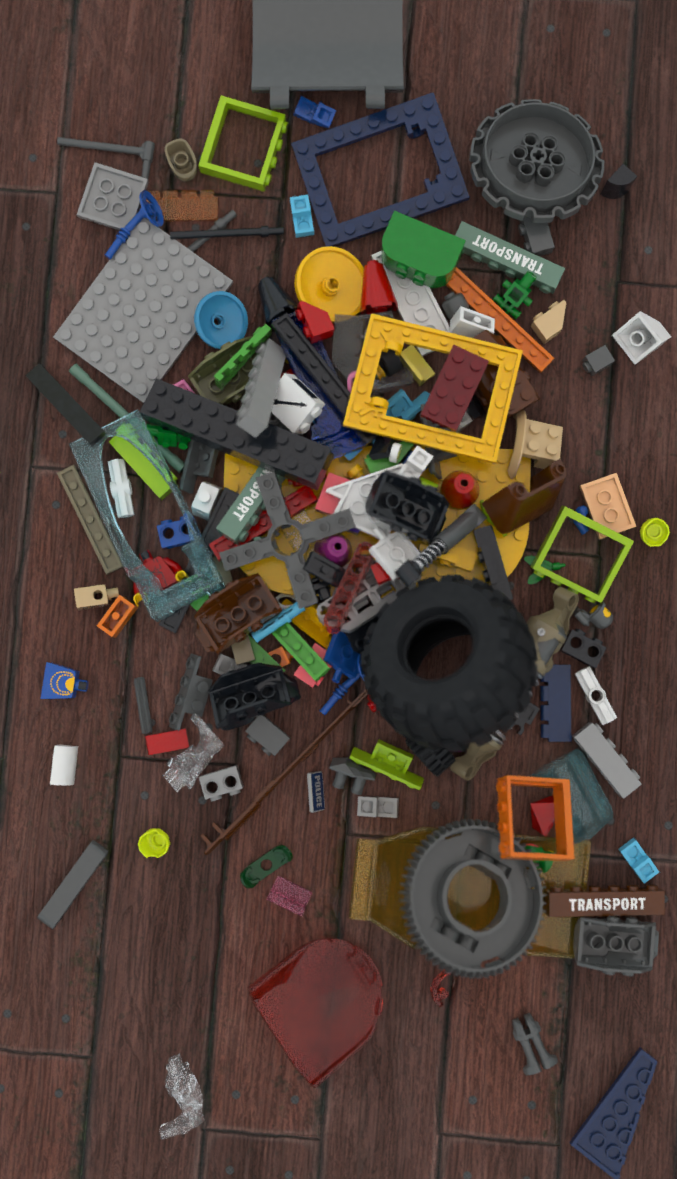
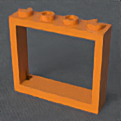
M511 775L498 778L496 790L498 792L497 810L499 812L498 831L500 833L499 851L501 859L563 862L574 860L570 779ZM511 785L553 788L557 854L514 852Z

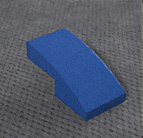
M301 96L293 115L309 123L329 129L336 110L321 102L316 104Z

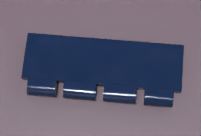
M553 665L552 669L540 679V682H547V686H540V701H547V705H540V720L548 721V724H541V738H548V742H572L571 665Z

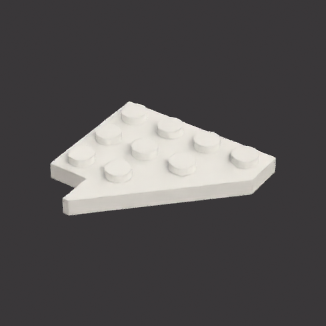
M401 463L327 488V494L340 499L334 513L350 509L356 529L377 539L379 538L373 533V530L378 526L386 535L390 534V525L368 515L365 503L373 483L385 470L397 474L404 464Z

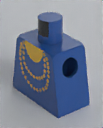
M46 662L40 699L76 698L77 691L87 692L89 681L79 679L80 671L56 663Z

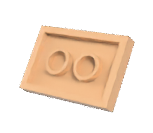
M617 473L579 486L591 520L617 533L636 527ZM596 531L599 540L607 537Z

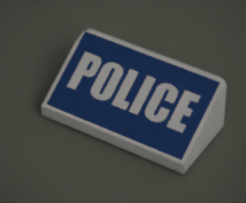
M321 771L308 772L309 810L311 813L325 809L323 773Z

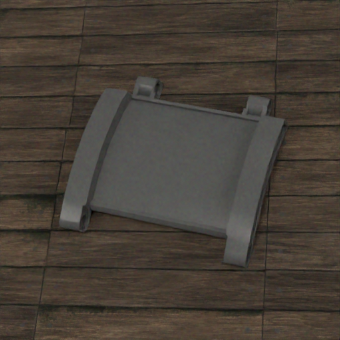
M253 0L252 93H270V109H288L290 91H365L367 109H385V93H403L404 90L403 0Z

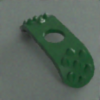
M284 845L272 848L241 872L240 879L242 884L248 889L253 888L258 882L279 867L292 861V852ZM265 859L272 862V867L268 870H264L261 867V862Z

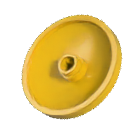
M332 246L315 249L300 262L296 270L294 283L299 302L304 301L328 312L332 323L345 322L361 311L364 267L354 255L344 249Z

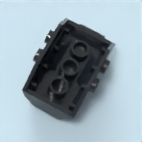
M385 470L372 485L365 503L367 514L390 525V529L395 532L401 533L402 531L406 533V537L413 541L420 540L431 545L432 540L441 533L446 520L445 514L450 503L444 495L437 492V488L421 484L422 481L416 477L409 478Z
M263 663L249 664L246 667L222 674L208 690L216 729L225 731L247 725L257 716L291 705L293 702L301 699L297 680L287 676L281 666Z

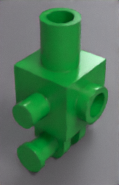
M527 271L521 280L517 278L513 284L506 279L502 284L507 289L503 295L505 300L499 296L500 294H497L493 301L501 309L504 308L506 313L512 315L516 320L522 312H519L514 306L518 308L523 302L529 307L533 302L528 295L532 291L529 287L537 278L536 275L531 271Z
M145 424L144 435L158 437V445H162L164 448L169 446L177 447L178 445L183 450L188 448V443L191 441L190 438L158 425Z

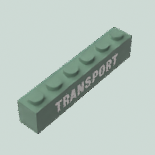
M461 221L455 236L466 240L462 255L471 256L470 258L476 262H484L493 270L499 269L511 278L522 279L527 271H531L537 277L532 285L538 287L541 292L546 294L554 293L565 270L564 267Z
M258 467L216 527L219 534L238 546L247 539L248 531L258 523L261 512L266 510L256 477L270 473V471ZM276 474L280 487L282 488L281 484L285 480V477Z

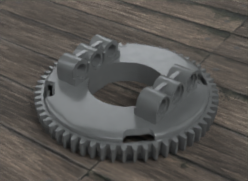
M467 819V822L466 820H460V822L453 821L452 824L446 823V828L440 826L439 831L433 830V836L430 834L426 835L428 841L421 840L423 847H415L418 853H411L414 860H407L411 866L404 867L408 874L402 875L406 882L400 883L401 886L405 887V890L399 891L400 894L404 895V898L399 899V902L405 904L400 910L406 911V914L402 915L401 918L407 919L408 922L403 925L410 927L406 932L407 934L414 935L410 941L418 942L415 948H423L420 954H427V961L433 959V966L439 964V970L445 969V973H452L454 976H459L460 974V977L465 978L467 976L470 979L474 978V976L477 979L481 977L489 978V975L496 976V972L501 974L503 969L510 970V966H516V961H522L521 955H528L525 949H533L530 943L537 942L534 936H540L537 929L543 928L539 923L546 920L541 917L542 913L547 912L542 909L543 905L547 904V902L543 901V897L547 896V894L542 893V889H545L546 886L541 885V881L545 879L539 877L542 870L536 869L539 863H533V860L501 859L499 851L500 833L498 825L495 826L494 822H489L488 824L486 820L481 822L479 819ZM461 833V835H459V836H455V837L449 838V839H447V840L444 839L445 837H449V836H452V835H454V834ZM513 833L514 852L530 853L531 849H524L526 843H520L521 838H514L515 833ZM466 866L473 867L483 872L485 876L494 879L500 892V904L495 918L486 927L477 931H473L454 920L447 903V892L452 878L459 870ZM525 867H529L527 873L530 879L531 887H535V889H529L527 887V882L523 873ZM496 956L499 958L498 960L484 964L486 968L481 967L482 961L492 959Z

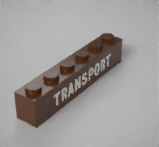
M595 885L589 886V889H581V886H570V889L551 886L550 889L544 890V894H547L544 897V902H547L544 905V910L547 911L545 914L549 917L665 915V891L658 888L657 885H646V888H639L638 885H627V888L608 885V888L605 889Z

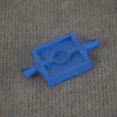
M338 628L334 630L323 661L335 669L332 681L335 683L340 682L342 674L350 679L356 678L359 653L352 650L347 636L344 632L339 631Z

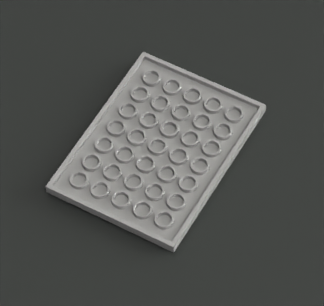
M145 218L130 232L131 235L128 236L126 242L121 244L111 260L107 262L53 336L54 339L143 403L156 378L164 379L197 334L194 314L200 300L212 292H227L234 283L233 280L177 240L171 239L169 234L154 226Z

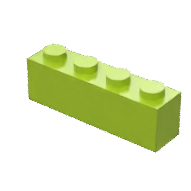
M124 427L109 443L152 491L163 500L179 486L175 482L178 478L171 470L168 473L163 468L165 464L158 456L154 458L150 454L152 449L146 443L142 445L137 440L140 436L133 428L129 431L127 427Z

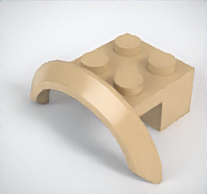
M525 410L513 416L516 420V436L512 457L507 470L512 480L517 473L522 457L534 459V467L545 469L551 463L560 459L563 427L527 419Z

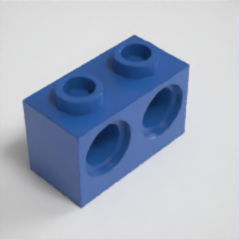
M186 515L179 517V521L172 522V519L162 521L161 525L157 526L162 549L166 550L199 542L200 533L196 518ZM186 525H192L193 527L190 534H184L183 528ZM168 529H173V537L170 539L165 538V532Z

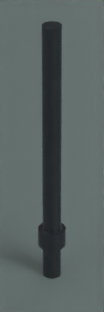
M261 226V228L170 232L171 239L284 235L283 227Z

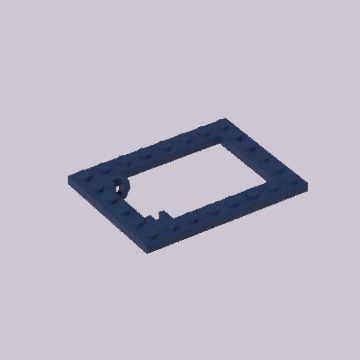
M434 92L291 143L326 247H336L386 229L394 211L416 219L467 201L470 198ZM403 125L408 138L411 139L422 136L424 131H426L440 174L436 175V180L430 182L429 178L424 179L423 183L427 192L338 224L316 156Z

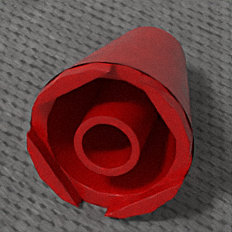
M378 260L368 261L363 270L361 314L363 315L366 312L368 316H371V313L381 315L388 313L387 309L390 308L393 311L397 310L398 303L383 264L379 263Z
M454 471L448 474L442 482L441 494L450 503L449 506L453 508L465 509L470 507L479 496L478 481L469 472Z

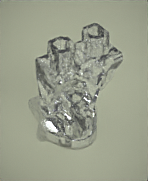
M196 713L191 716L190 720L199 730V744L196 748L194 745H191L176 757L171 758L166 763L170 768L162 775L177 792L185 785L189 789L193 788L198 775L212 760L213 755L224 747L220 739Z
M180 1054L168 1059L169 1063L166 1064L168 1073L165 1084L168 1094L176 1099L183 1112L174 1120L160 1126L161 1140L177 1134H185L205 1120L202 1112L203 1097L200 1086L190 1070V1064L188 1061L183 1063Z

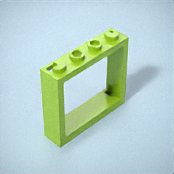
M221 95L198 165L200 173L264 192L266 185L269 186V183H271V169H275L277 164L276 153L282 148V134L287 132L288 122H286V115ZM228 109L277 123L260 178L211 164Z
M562 505L530 567L534 569V574L542 578L546 575L552 578L550 582L560 587L564 584L568 586L567 590L576 594L580 592L586 595L584 599L594 604L596 601L602 603L634 541ZM566 516L623 544L598 594L541 566Z

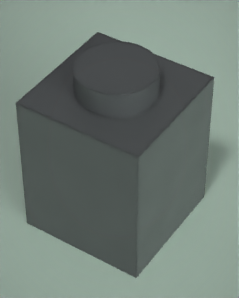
M606 345L586 355L582 360V366L587 373L594 376L611 366L615 360Z

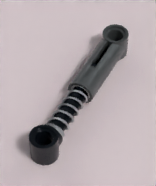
M474 503L459 518L439 533L427 549L419 553L414 560L408 559L394 573L408 588L422 575L424 567L427 568L429 564L433 563V560H437V556L440 557L441 554H447L472 530L476 529L486 520V515Z

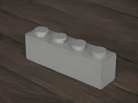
M588 722L573 734L572 738L618 796L624 799L642 785L638 780L640 776L634 769H629L626 765L628 761L621 753L617 754L614 750L616 748L614 743L609 738L605 739L602 735L604 732L597 723Z

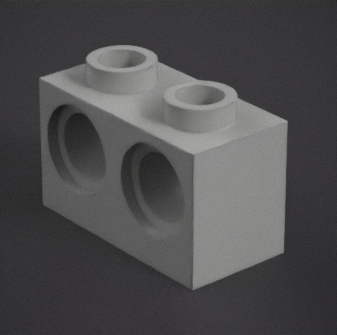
M238 764L199 777L205 800L210 798L211 801L221 799V795L229 793V796L241 793L240 789L244 787ZM228 776L236 778L235 786L227 784L226 779ZM211 781L218 785V789L215 792L208 789V783Z

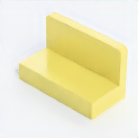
M413 345L402 351L399 356L400 361L419 386L435 375V372Z

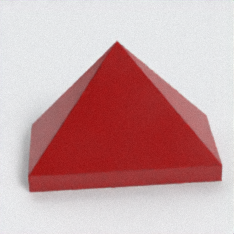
M553 795L530 803L532 828L545 837L555 823Z

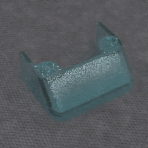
M579 749L570 751L543 765L529 776L570 779L574 844L591 839L613 818L612 807L584 754Z

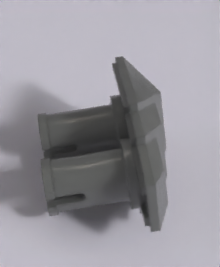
M347 757L333 758L329 767L331 770L336 771L332 783L335 788L343 789L347 776L355 777L351 792L356 795H362L366 780H375L376 777L374 772L364 768L362 765L356 764Z

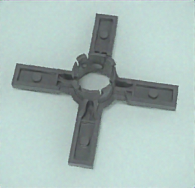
M273 471L256 477L272 526L268 530L267 537L220 552L224 569L229 571L274 556L278 560L285 562L287 574L299 609L319 603L310 574L303 570L306 563L303 555L309 549V543L356 528L351 511L346 509L302 525L290 517L276 472ZM292 525L299 530L302 544L297 552L291 553L288 556L280 552L275 537L279 536V529H285Z

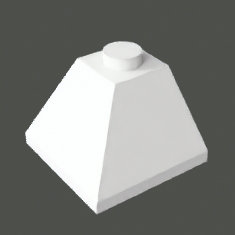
M641 311L612 335L635 365L671 338L659 321Z

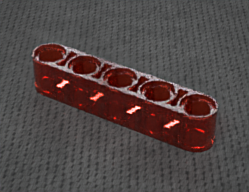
M361 542L357 546L324 616V626L330 634H336L342 629L374 560L371 553L368 556L360 554L363 550L369 551L370 547L373 546L369 542ZM355 567H359L362 569V572L356 574L352 570ZM350 584L355 588L352 591H346L344 587ZM344 602L346 606L343 609H339L336 607V604ZM335 619L338 621V624L332 627L328 625V622Z

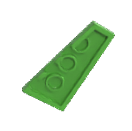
M267 324L262 328L258 327L253 333V337L246 341L240 350L214 375L218 388L223 390L255 354L258 345L261 342L264 343L271 336L272 329Z

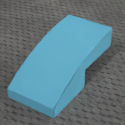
M308 195L290 197L296 238L314 235Z
M632 838L618 849L644 884L659 873L636 839Z

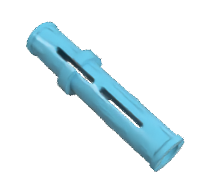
M296 602L287 609H282L281 613L263 624L260 630L251 632V635L258 643L285 623L292 622L291 619L305 611V608L299 609Z

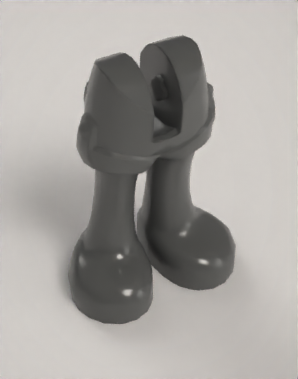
M527 1013L523 1016L528 1028L523 1030V1025L517 1017L512 1020V1034L516 1041H520L527 1059V1064L523 1067L524 1074L533 1075L542 1070L534 1055L529 1039H532L543 1069H549L556 1065L558 1059L555 1054L547 1052L539 1034L541 1031L539 1023L534 1020L530 1013Z

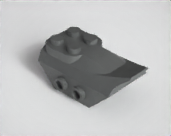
M607 916V919L581 917L578 919L574 930L573 952L576 964L603 971L607 975H615V972H622V975L634 976V973L642 974L653 970V959L658 955L659 932L656 930V922L638 921L637 918L626 917V920H619V917Z

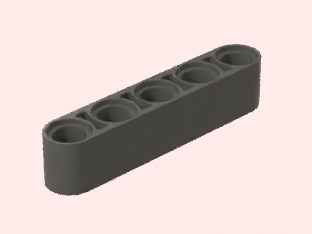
M92 840L42 909L37 919L53 930L109 851Z

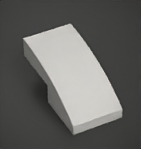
M417 445L397 474L419 479L434 456Z

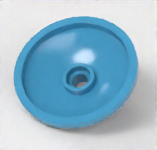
M216 291L207 294L200 300L195 310L194 323L198 335L207 345L221 349V346L227 342L232 343L235 340L244 338L248 328V316L244 305L236 296L225 291ZM215 318L218 320L217 325L214 323Z

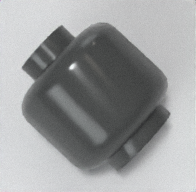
M453 291L444 297L446 301L442 303V308L450 320L460 306L469 309V304L462 293L455 294Z

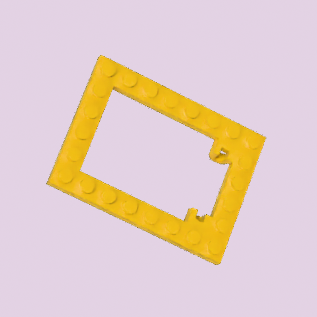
M371 313L343 427L495 464L523 350ZM405 343L449 354L453 345H456L488 360V364L498 366L481 439L387 416L386 412L389 402L381 397L370 398L381 353H388V350H394L395 355L400 356Z

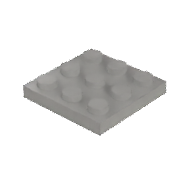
M94 162L77 216L116 230L124 228L140 210L139 196L142 191L147 189L148 179Z

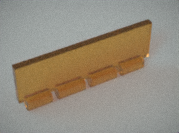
M163 190V198H160V191H148L158 202L164 221H211L218 219V197H214V190H200V197H197V190H182V197H179L178 190Z

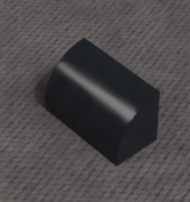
M622 164L607 180L600 195L608 199H617L624 196L630 190L637 175Z

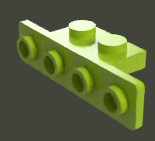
M378 739L372 754L353 747L349 758L356 764L369 767L374 772L382 773L392 780H398L410 788L420 790L424 778L407 771L413 759V754Z

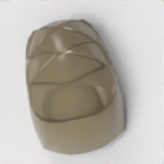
M181 138L165 145V154L174 175L183 182L194 179L197 174V163L190 145Z

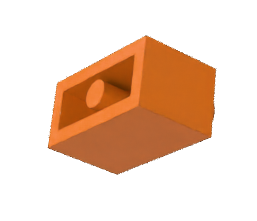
M119 594L97 624V627L109 636L116 638L138 607Z

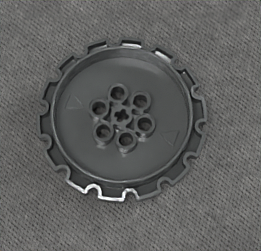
M539 99L521 100L520 105L517 106L513 103H508L495 110L493 117L487 116L481 122L470 148L469 161L473 162L470 172L475 186L483 187L482 196L494 208L502 207L505 215L523 221L524 218H531L533 223H551L555 216L563 220L578 213L581 204L586 206L596 194L599 187L598 184L601 182L604 173L605 162L603 159H600L603 153L602 145L596 134L592 135L589 133L591 126L579 114L573 115L570 113L569 108L555 102H550L549 104L542 103Z

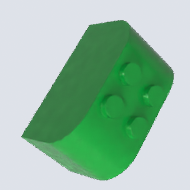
M394 211L383 235L381 259L384 266L391 272H394L397 277L413 280L412 282L418 286L425 285L430 288H439L451 280L463 253L466 240Z

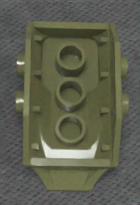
M252 336L235 340L232 343L227 342L221 346V350L216 353L211 352L204 357L205 360L188 375L198 395L225 406L232 401L236 403L242 399L243 394L246 392L244 388L250 377H248V374L253 368L252 361L256 357V352L223 390L216 386L214 375Z

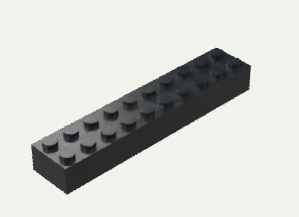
M156 378L140 410V414L145 421L270 472L275 471L280 476L318 491L334 457L330 447L270 423L255 438L236 425L238 420L237 410Z

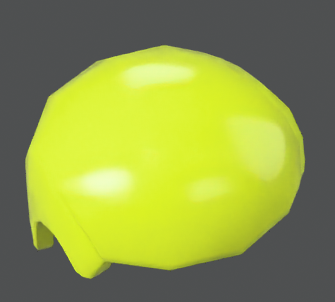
M659 518L648 519L642 524L640 529L642 541L650 547L661 546L668 539L670 533L669 526L664 520Z
M159 828L149 829L139 838V851L146 858H159L163 856L170 847L168 834Z

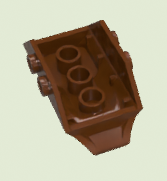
M484 330L473 337L474 339L507 347L500 335H494L488 330ZM490 364L487 365L476 388L480 395L479 400L484 408L489 407L498 366ZM520 366L506 420L540 400V397L529 382L531 380L530 376Z
M259 573L227 583L223 590L214 592L208 597L209 599L203 603L194 615L197 621L195 634L206 652L214 651L219 654L235 642L239 643L247 638L246 635L250 632L260 630L264 623L283 610Z

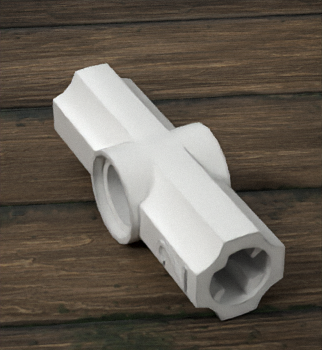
M111 460L108 462L111 477L110 490L115 500L118 518L134 516L131 497L133 491L130 479H128L125 460Z
M590 666L574 673L585 693L586 700L592 706L601 725L616 719L617 716L606 698V693L598 683ZM594 690H597L600 694L597 701H594L591 697Z

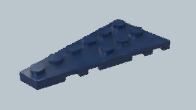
M641 1047L570 1141L571 1146L614 1179L620 1178V1171L625 1163L626 1153L629 1145H631L640 1117L639 1113L646 1098L645 1094L657 1065V1060Z

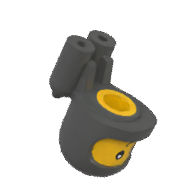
M604 601L597 603L589 612L579 607L573 612L576 619L583 626H589V622H591L599 629L607 628L611 625L614 618L612 612L605 607Z

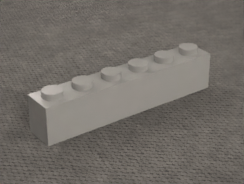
M270 338L264 343L261 342L255 350L257 354L252 361L253 368L248 374L250 378L244 388L246 392L241 399L242 406L237 412L238 420L236 425L255 438L268 426L287 350Z

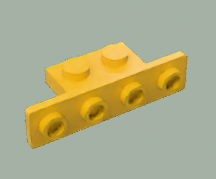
M409 539L420 553L429 546L420 540L413 541ZM459 546L453 547L447 554H441L440 557L437 556V560H439L441 565L447 567L453 565L470 572L473 570L477 559L476 552Z
M285 599V600L282 602V605H290V604H293V603H292L290 600H288V599ZM317 603L305 608V611L291 619L293 624L325 649H328L333 636L332 632L335 628L323 626L318 620L317 607L319 605ZM326 611L322 612L326 616H329V613H327Z

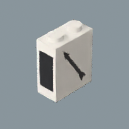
M284 373L279 381L271 412L292 433L304 434L310 429V424L321 414L325 403L294 374Z

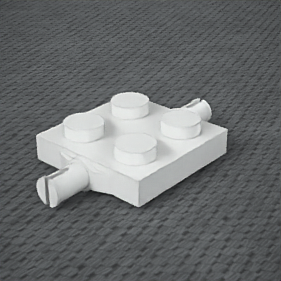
M378 526L373 530V533L380 540L377 544L370 547L369 552L394 581L398 579L394 572L408 559L414 560L420 552L402 531L401 533L394 532L386 535Z

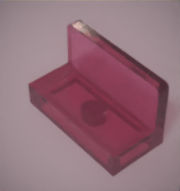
M277 876L267 900L302 917L312 892L281 876Z

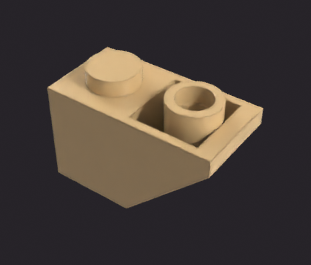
M565 300L560 303L558 301L554 302L548 307L549 311L544 314L540 312L533 318L534 321L531 328L543 344L561 332L566 309Z

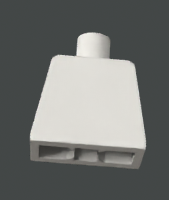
M203 481L192 503V514L209 521L223 492V488Z

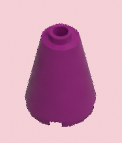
M338 533L316 541L314 552L340 567H344L352 557V546L344 535Z

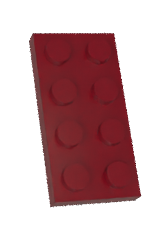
M453 345L420 416L456 432L489 361Z

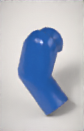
M583 505L575 510L584 516L589 512L588 508ZM573 520V523L582 535L590 530L587 526Z

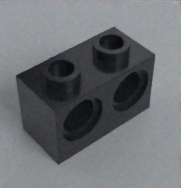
M576 628L575 631L569 630V634L566 636L567 639L559 651L591 668H597L607 647L603 646V642L593 637L591 640L586 637V633ZM573 637L579 640L577 648H573L570 644ZM591 646L596 649L594 657L588 655V648Z

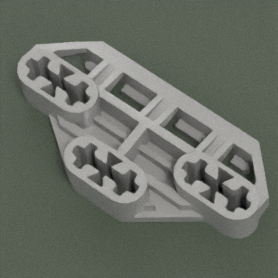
M366 555L359 556L342 567L346 569V572L339 587L334 589L332 597L317 607L318 620L323 626L338 628L339 631L345 633H352L375 618L385 603L390 605L398 598L396 593L405 588L406 585L400 579L390 580L378 585L370 567L378 562ZM345 575L351 576V579L345 578ZM414 582L408 588L410 590L415 588L416 583ZM392 584L396 591L389 593L381 599V595L392 589L390 586ZM368 599H369V600L371 601V603L374 605V606H369L368 608L364 609V610L361 611L360 613L357 612L359 609H361V608L364 607L365 605L369 604ZM339 601L346 602V605L339 604ZM323 611H326L327 613L329 612V616H326V615L323 614L322 612H323ZM345 614H347L350 621L347 620L343 625L339 624L340 621L346 618Z

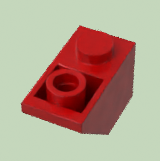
M304 301L298 302L297 310H295L298 321L302 322L304 326L303 333L306 338H309L310 343L332 337L335 329L328 312Z

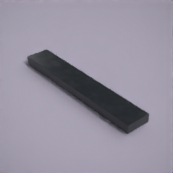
M40 363L25 375L92 447L106 435L105 431Z

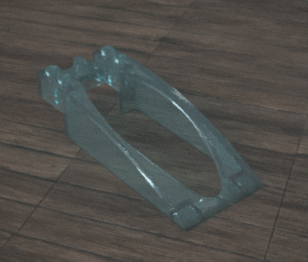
M138 409L101 427L106 435L93 447L83 437L69 444L128 578L136 584L148 613L153 620L159 622L173 615V611L207 594L210 596L212 593L219 592L225 588V583L194 517ZM118 436L131 443L152 463L169 485L184 516L190 538V543L182 546V551L188 556L196 574L163 589L159 579L140 561L128 544L114 515L105 482L102 448L108 437Z

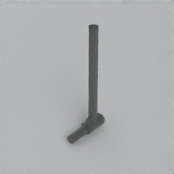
M62 137L57 138L58 145L140 155L143 161L141 177L149 179L155 148L154 142L145 141L141 147Z

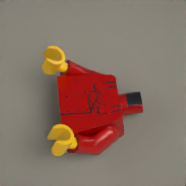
M146 550L139 554L143 565L136 568L137 572L134 575L133 601L137 607H139L138 603L143 600L144 604H147L146 598L149 599L177 583L183 585L182 579L186 577L189 580L190 577L179 563L168 557L158 556L153 558L150 551Z

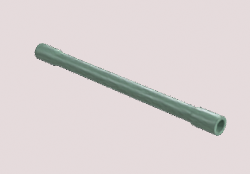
M74 364L70 368L69 372L80 383L84 384L126 424L133 428L178 473L184 470V462L168 448L158 445V439L155 436L144 435L145 427L92 380L78 364Z

